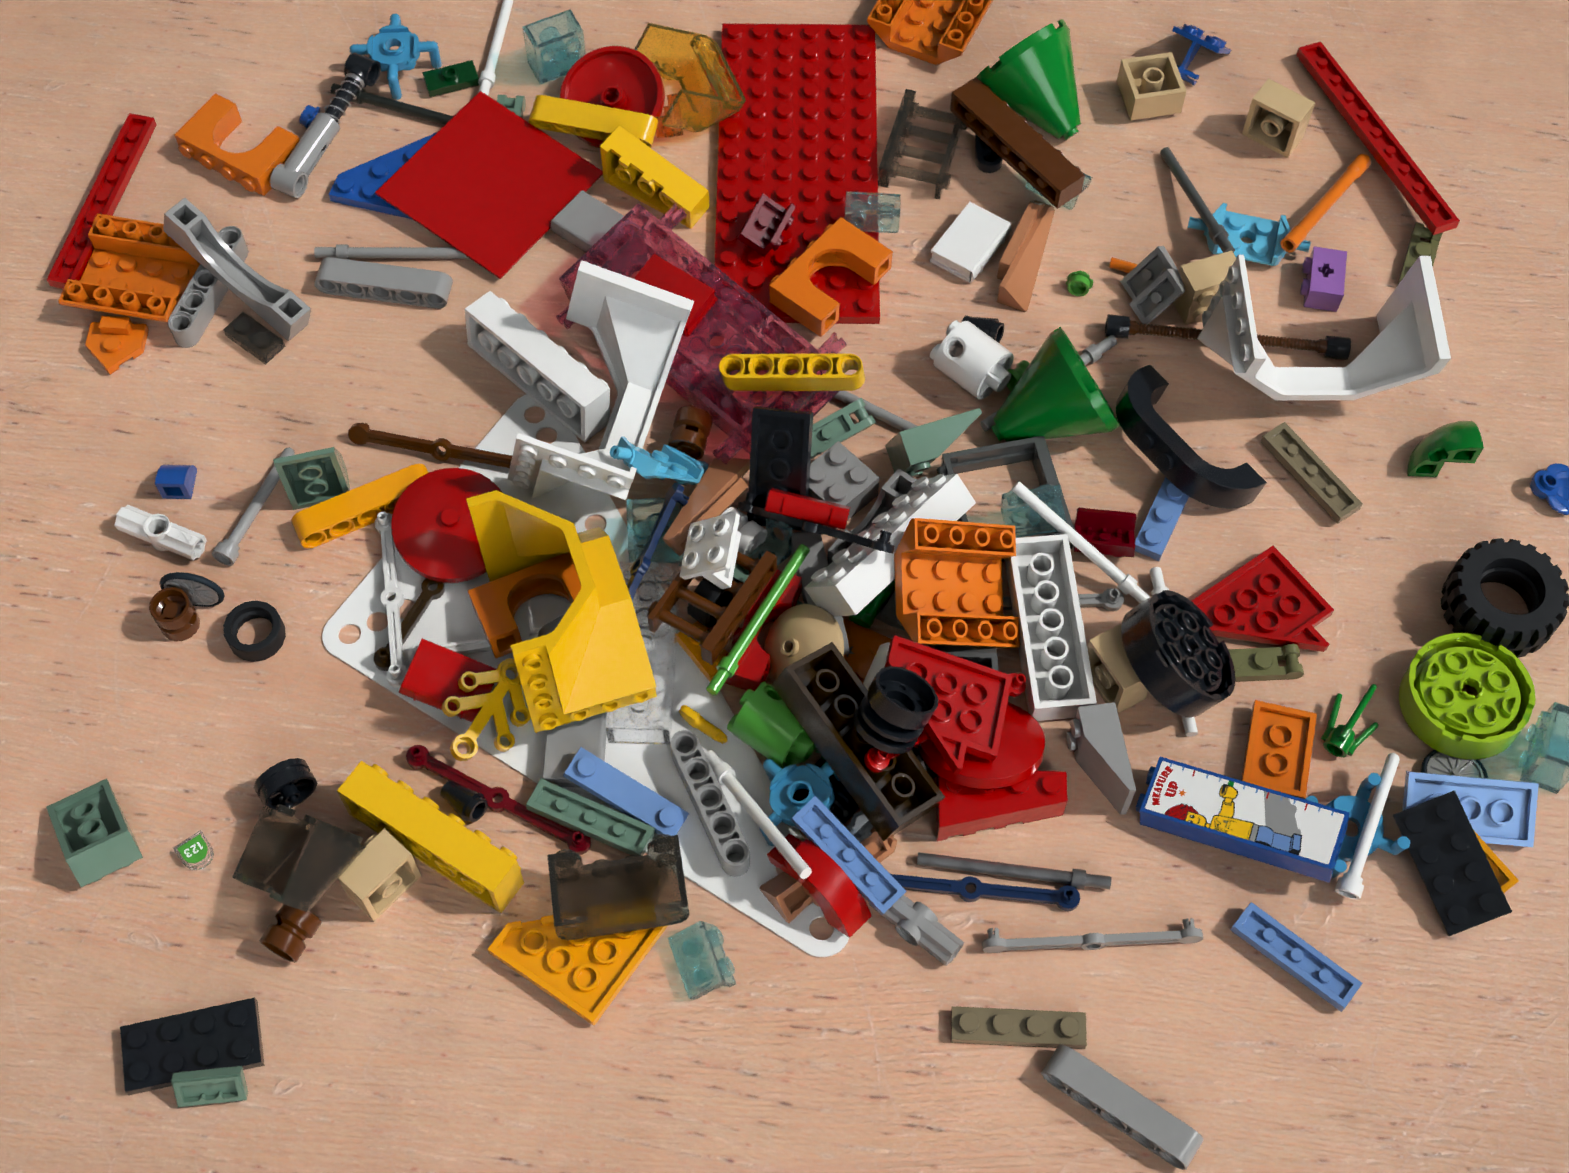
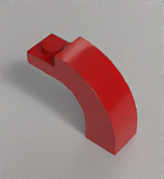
M789 833L785 838L812 870L810 876L802 879L776 847L767 854L770 863L804 886L820 906L827 923L850 938L872 917L866 901L847 874L821 848L807 838L802 842Z

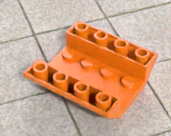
M878 0L867 18V23L889 49L938 65L962 56L993 0Z
M97 213L88 233L94 251L81 280L68 279L58 302L60 305L168 322L170 315L200 263L163 231L164 224Z
M912 518L895 551L894 565L896 617L913 642L927 645L1020 647L1019 617L1003 616L1001 559L1016 556L1015 526Z

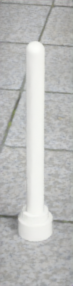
M1390 753L1386 757L1380 775L1381 782L1376 787L1348 873L1345 872L1343 877L1338 878L1335 892L1344 897L1354 900H1360L1364 889L1361 874L1400 759L1396 753Z

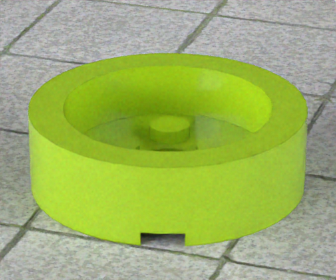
M1470 633L1442 635L1430 640L1421 647L1402 677L1399 687V704L1408 726L1425 744L1451 757L1476 760L1495 756L1506 750L1515 741L1531 717L1535 706V689L1529 672L1510 650L1501 644L1497 647L1481 640L1482 636ZM1463 685L1474 687L1478 695L1475 697V695L1468 694L1466 691L1462 692Z

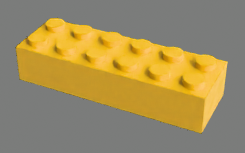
M360 761L337 790L349 815L378 834L383 829L387 830L413 857L502 914L524 884L521 867L517 862L518 857L506 847L502 846L498 849L492 845L491 839L483 832L475 830L473 833L464 827L465 823L455 814L449 813L447 816L439 811V806L426 796L422 799L413 794L414 790L405 782L398 780L396 783L389 779L388 773L376 764L369 766L365 762Z

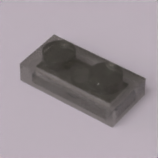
M244 312L223 329L226 337L265 365L285 347L284 341Z

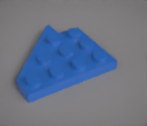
M436 133L338 174L329 193L331 202L411 219L380 198L375 192Z

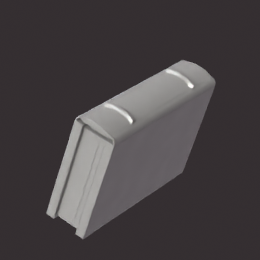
M583 190L551 221V230L608 267H611L640 238V234L637 231L639 228L638 224Z
M608 712L547 730L543 771L544 780L560 787H580L563 777L564 772L580 747L605 761L606 735L609 724Z

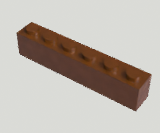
M975 77L952 92L950 111L1057 209L1082 192L1085 175L1081 169L1074 166L1064 157L1060 150L1055 149L1041 133L1035 131L1023 117L1015 113L1007 102L1001 100L992 92L989 86L984 85Z

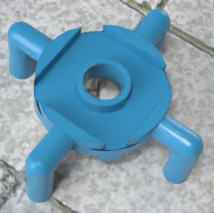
M392 14L390 16V25L379 29L380 33L373 37L372 34L367 44H353L349 48L350 54L369 55V58L379 61L381 72L387 71L391 96L395 100L402 97L398 71L412 70L416 66L420 52H429L433 68L437 69L442 66L438 44L435 41L419 42L418 36L415 33L409 32L407 27L402 26L398 14ZM392 46H399L396 50H389Z
M766 759L763 762V768L771 782L769 802L773 813L768 818L776 827L783 822L799 829L791 821V818L814 796L830 810L835 797L829 777L834 774L836 780H840L827 762L820 768L813 764L802 766L793 764L783 769L772 759ZM802 788L809 790L806 799L802 801L793 799V794L797 790ZM760 828V831L769 846H774V844L769 840V838Z
M1371 773L1360 783L1356 796H1339L1326 805L1349 812V820L1353 821L1358 828V833L1354 837L1345 834L1331 878H1336L1347 869L1345 861H1352L1371 805L1368 799L1372 789L1381 782V777L1377 773ZM1308 796L1305 799L1318 803V799L1315 796ZM1381 814L1368 856L1377 848L1393 855H1398L1409 848L1410 840L1405 836H1401L1395 841L1384 837L1383 816Z

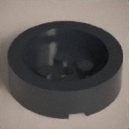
M1163 590L1158 594L1155 593L1124 616L1121 626L1124 649L1136 675L1157 701L1180 716L1196 717L1233 693L1236 680L1233 661L1225 642L1219 643L1210 630V627L1214 624L1205 613L1183 595L1174 591Z

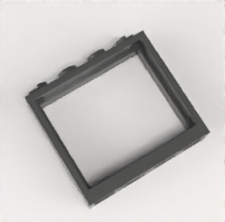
M1044 436L942 454L941 467H937V474H944V476L1032 460L1046 505L1074 529ZM966 513L957 521L968 522ZM1054 528L1055 533L1042 536L1060 535V533ZM1069 542L1070 549H1072L1073 544Z

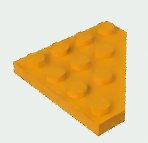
M644 898L617 906L610 904L588 908L587 911L567 914L565 912L543 916L539 920L528 922L515 921L506 924L489 946L488 952L595 1026L671 923L672 916Z

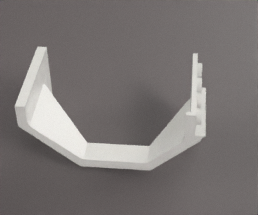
M1238 255L1233 265L1229 267L1224 281L1220 282L1217 293L1211 298L1209 307L1203 312V329L1197 338L1231 364L1236 375L1275 401L1356 400L1438 374L1451 360L1431 256H1419L1376 315L1380 334L1346 367H1275L1257 339L1244 255Z
M581 260L566 319L586 326L593 332L617 390L616 402L599 450L577 454L518 433L507 480L512 481L515 486L523 489L533 488L532 499L572 481L626 500L637 468H629L624 464L623 460L611 457L610 449L612 446L618 445L621 436L627 438L634 446L643 449L694 301Z

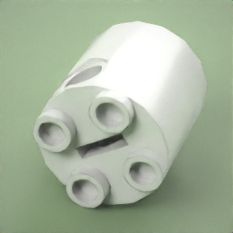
M957 320L953 321L946 331L947 336L941 344H937L930 353V358L934 360L933 365L935 368L978 400L986 398L994 390L996 392L1002 391L1011 379V373L1007 370L1011 368L1013 363V354L971 322L963 321L960 323Z

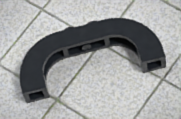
M1151 365L1135 371L1116 402V416L1127 437L1173 485L1189 497L1213 507L1226 509L1239 508L1252 503L1267 482L1248 463L1235 468L1224 469L1213 466L1203 460L1159 416L1152 406L1159 401L1169 383Z

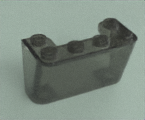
M277 804L276 809L264 805L232 878L270 893L269 897L283 904L309 912L367 846L361 844L363 837L305 814L304 819L301 820L294 817L296 810L281 804Z
M662 834L654 837L647 845L648 855L645 856L634 854L619 860L609 861L601 859L587 865L583 864L581 855L573 850L565 849L558 851L556 854L547 855L554 927L557 936L563 940H577L673 925L687 920L690 914L678 835Z

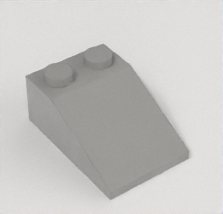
M1112 702L1078 707L1074 719H1071L1070 722L1071 730L1066 734L1068 749L1070 751L1074 750L1076 762L1120 815L1126 814L1136 792V787L1116 704Z

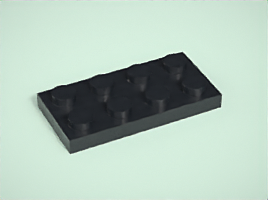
M760 406L753 408L748 493L757 495L756 506L766 507L768 494L772 488L809 497L814 412ZM747 512L748 522L753 520L760 526L804 531L801 527Z
M1455 790L1393 815L1401 835L1410 840L1408 850L1448 936L1512 912Z
M255 997L120 1027L125 1093L128 1095L172 1086L173 1073L242 1066L243 1070L265 1066L258 1001Z

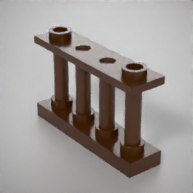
M766 550L761 559L756 558L754 560L738 551L736 564L748 570L749 576L744 583L740 582L738 584L732 580L731 587L724 589L733 594V600L728 607L725 605L721 607L688 589L687 587L693 578L684 580L680 577L679 571L660 600L654 601L647 612L649 630L655 633L662 622L700 642L702 660L713 665L776 573L777 556ZM680 598L715 617L717 623L711 631L709 629L704 631L670 611Z

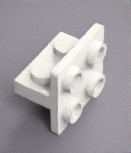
M732 512L690 524L680 571L681 578L686 580L703 576L720 589L731 587L741 533L738 531L740 519L738 513Z

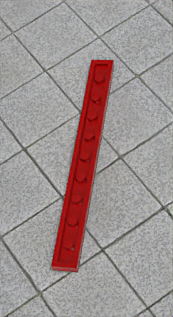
M1322 42L1299 47L1296 54L1298 59L1430 232L1436 235L1457 228L1460 222L1458 217Z

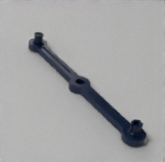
M678 482L674 483L667 491L663 507L642 553L630 569L631 577L627 583V588L632 600L643 576L650 567L652 555L676 502L682 506L688 503L689 497L683 494L684 487Z
M891 874L905 890L960 895L967 902H975L980 897L1056 904L1061 910L1072 911L1076 909L1080 901L1078 890L1072 886H1063L1059 890L981 883L978 878L973 876H967L961 881ZM967 885H973L976 888V891L973 893H969L966 891L965 887Z

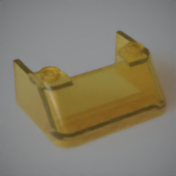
M652 23L647 24L635 50L644 54L655 64L662 78L677 80L682 87L662 121L663 126L685 129L691 132H702L741 110L746 101L745 96L715 40L703 34Z

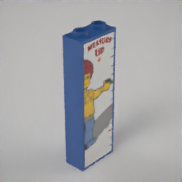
M1159 757L1156 767H1150L1146 779V784L1149 787L1146 794H1140L1136 805V811L1140 812V825L1330 883L1348 827L1349 812L1163 757Z

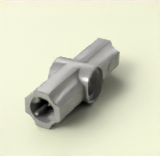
M902 895L882 915L895 925L896 931L903 939L914 946L919 944L945 966L953 961L964 945L961 939L938 922V918L932 910L923 903L917 901L914 903L905 895Z

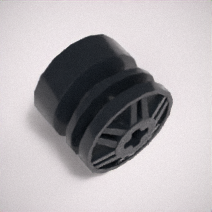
M894 666L882 668L874 677L867 694L861 700L859 707L854 713V726L866 742L879 750L891 754L909 752L922 734L923 727L929 722L937 709L938 696L934 688L915 672Z

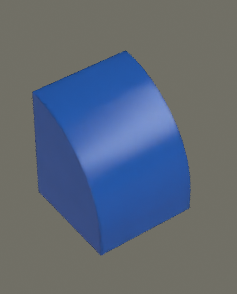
M161 465L156 475L155 485L162 498L192 499L197 468L194 465Z

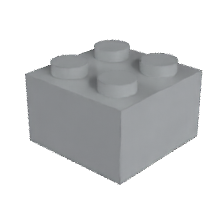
M838 441L810 464L809 497L851 507L848 515L849 520L878 496L880 477Z

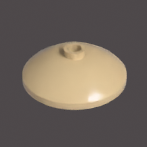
M801 604L787 609L778 616L769 629L764 645V651L770 655L771 669L768 675L773 683L786 667L831 642L834 643L842 656L844 655L843 634L832 614L815 605Z

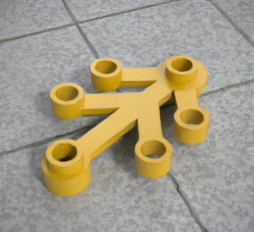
M513 658L503 660L496 670L480 673L467 671L458 680V685L464 692H471L478 685L497 683L491 693L462 698L450 696L443 702L442 711L449 717H454L464 710L481 708L466 733L457 736L450 745L451 755L456 760L467 761L476 754L478 750L476 739L492 715L497 733L494 739L495 748L501 752H506L514 746L515 738L510 733L502 700L507 691H509L514 708L510 714L511 723L517 727H522L529 722L531 717L525 705L521 681ZM506 670L513 671L515 679H509L506 676ZM464 678H471L473 680V686H467L464 682ZM448 702H454L457 705V711H451L448 708ZM516 712L523 713L525 720L519 721L516 718ZM500 737H506L509 740V745L503 746L500 743ZM459 744L467 748L466 754L459 753L457 749Z

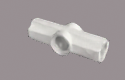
M130 505L121 507L116 514L114 525L117 530L151 543L153 548L158 551L169 550L194 561L196 558H200L205 550L207 540L204 535L170 522L164 514H150Z

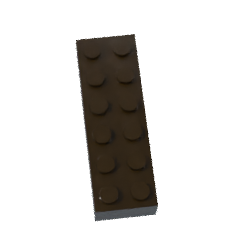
M833 642L789 665L772 684L774 689L883 841L929 813L945 798L911 750L891 759L889 765L882 772H873L866 767L864 756L874 746L866 742L857 732L853 723V716L868 690Z

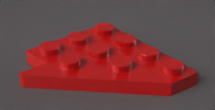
M1274 545L1191 601L1214 624L1210 627L1214 636L1279 646L1296 644L1299 646V649L1319 652L1326 651L1330 645L1314 627L1330 617L1334 609Z
M894 635L890 641L884 668L894 666L913 671L934 688L938 696V707L923 728L953 774L958 775L961 772L965 753L993 762L998 755L1013 676Z

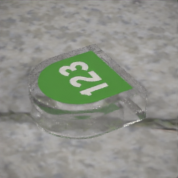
M202 830L173 847L182 863L191 870L205 868L210 864L214 856L213 847Z

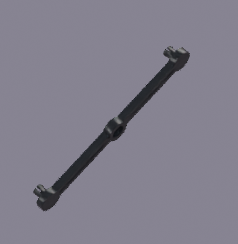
M748 492L746 500L738 503V510L798 526L808 532L829 535L893 554L895 546L889 542L891 532L881 530L880 537L876 541L825 525L767 512L765 508L756 506L757 495Z

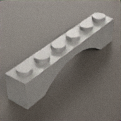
M186 198L164 213L163 231L287 341H290L308 325L311 308L292 291L268 281L250 268L223 241L208 218Z

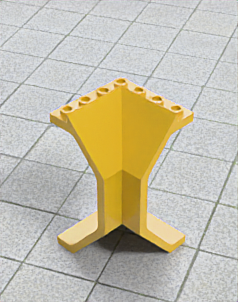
M497 490L467 498L490 582L570 552L581 584L580 592L551 633L510 645L535 733L551 730L557 726L574 721H582L594 715L612 712L618 708L642 703L657 697L656 683L632 599L609 535L600 527L577 533L573 522Z

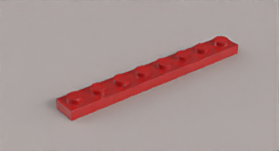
M128 114L47 278L50 286L64 289L68 279L81 280L94 251L88 233L97 213L113 216L157 126L153 117Z

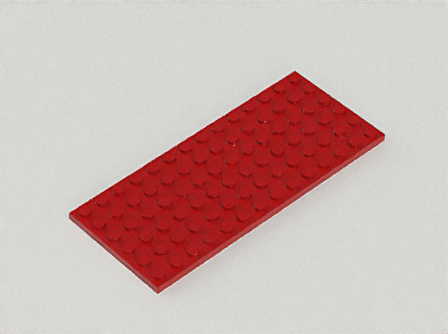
M722 23L714 289L716 291L714 295L718 300L713 305V323H799L770 303L769 285L776 275H781L794 258L800 257L805 252L810 242L816 241L823 234L829 224H834L840 217L879 242L875 31L870 25ZM762 194H765L785 209L791 203L796 205L792 213L795 217L794 221L786 231L783 229L781 233L784 237L782 243L776 251L771 249L765 256H762L737 239ZM827 266L819 269L811 276L810 281L815 287L840 303L839 320L835 324H880L879 281L873 285L854 271L843 266Z

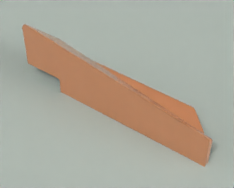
M1037 200L1029 202L999 261L997 279L1002 280L999 286L997 303L1022 312L1028 311L1055 213L1053 206Z
M715 457L700 482L691 493L688 503L682 507L663 537V541L676 554L681 556L685 551L691 523L720 516L748 488L749 484L742 477L750 469V459Z
M873 828L871 830L872 835L861 844L880 863L895 852L897 840L893 835L883 841ZM784 871L760 886L764 896L788 923L793 921L812 901L820 907L807 889Z

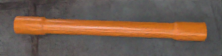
M1359 154L1297 226H1294L1280 243L1284 251L1294 252L1304 241L1311 229L1351 184L1371 165V159L1368 155Z

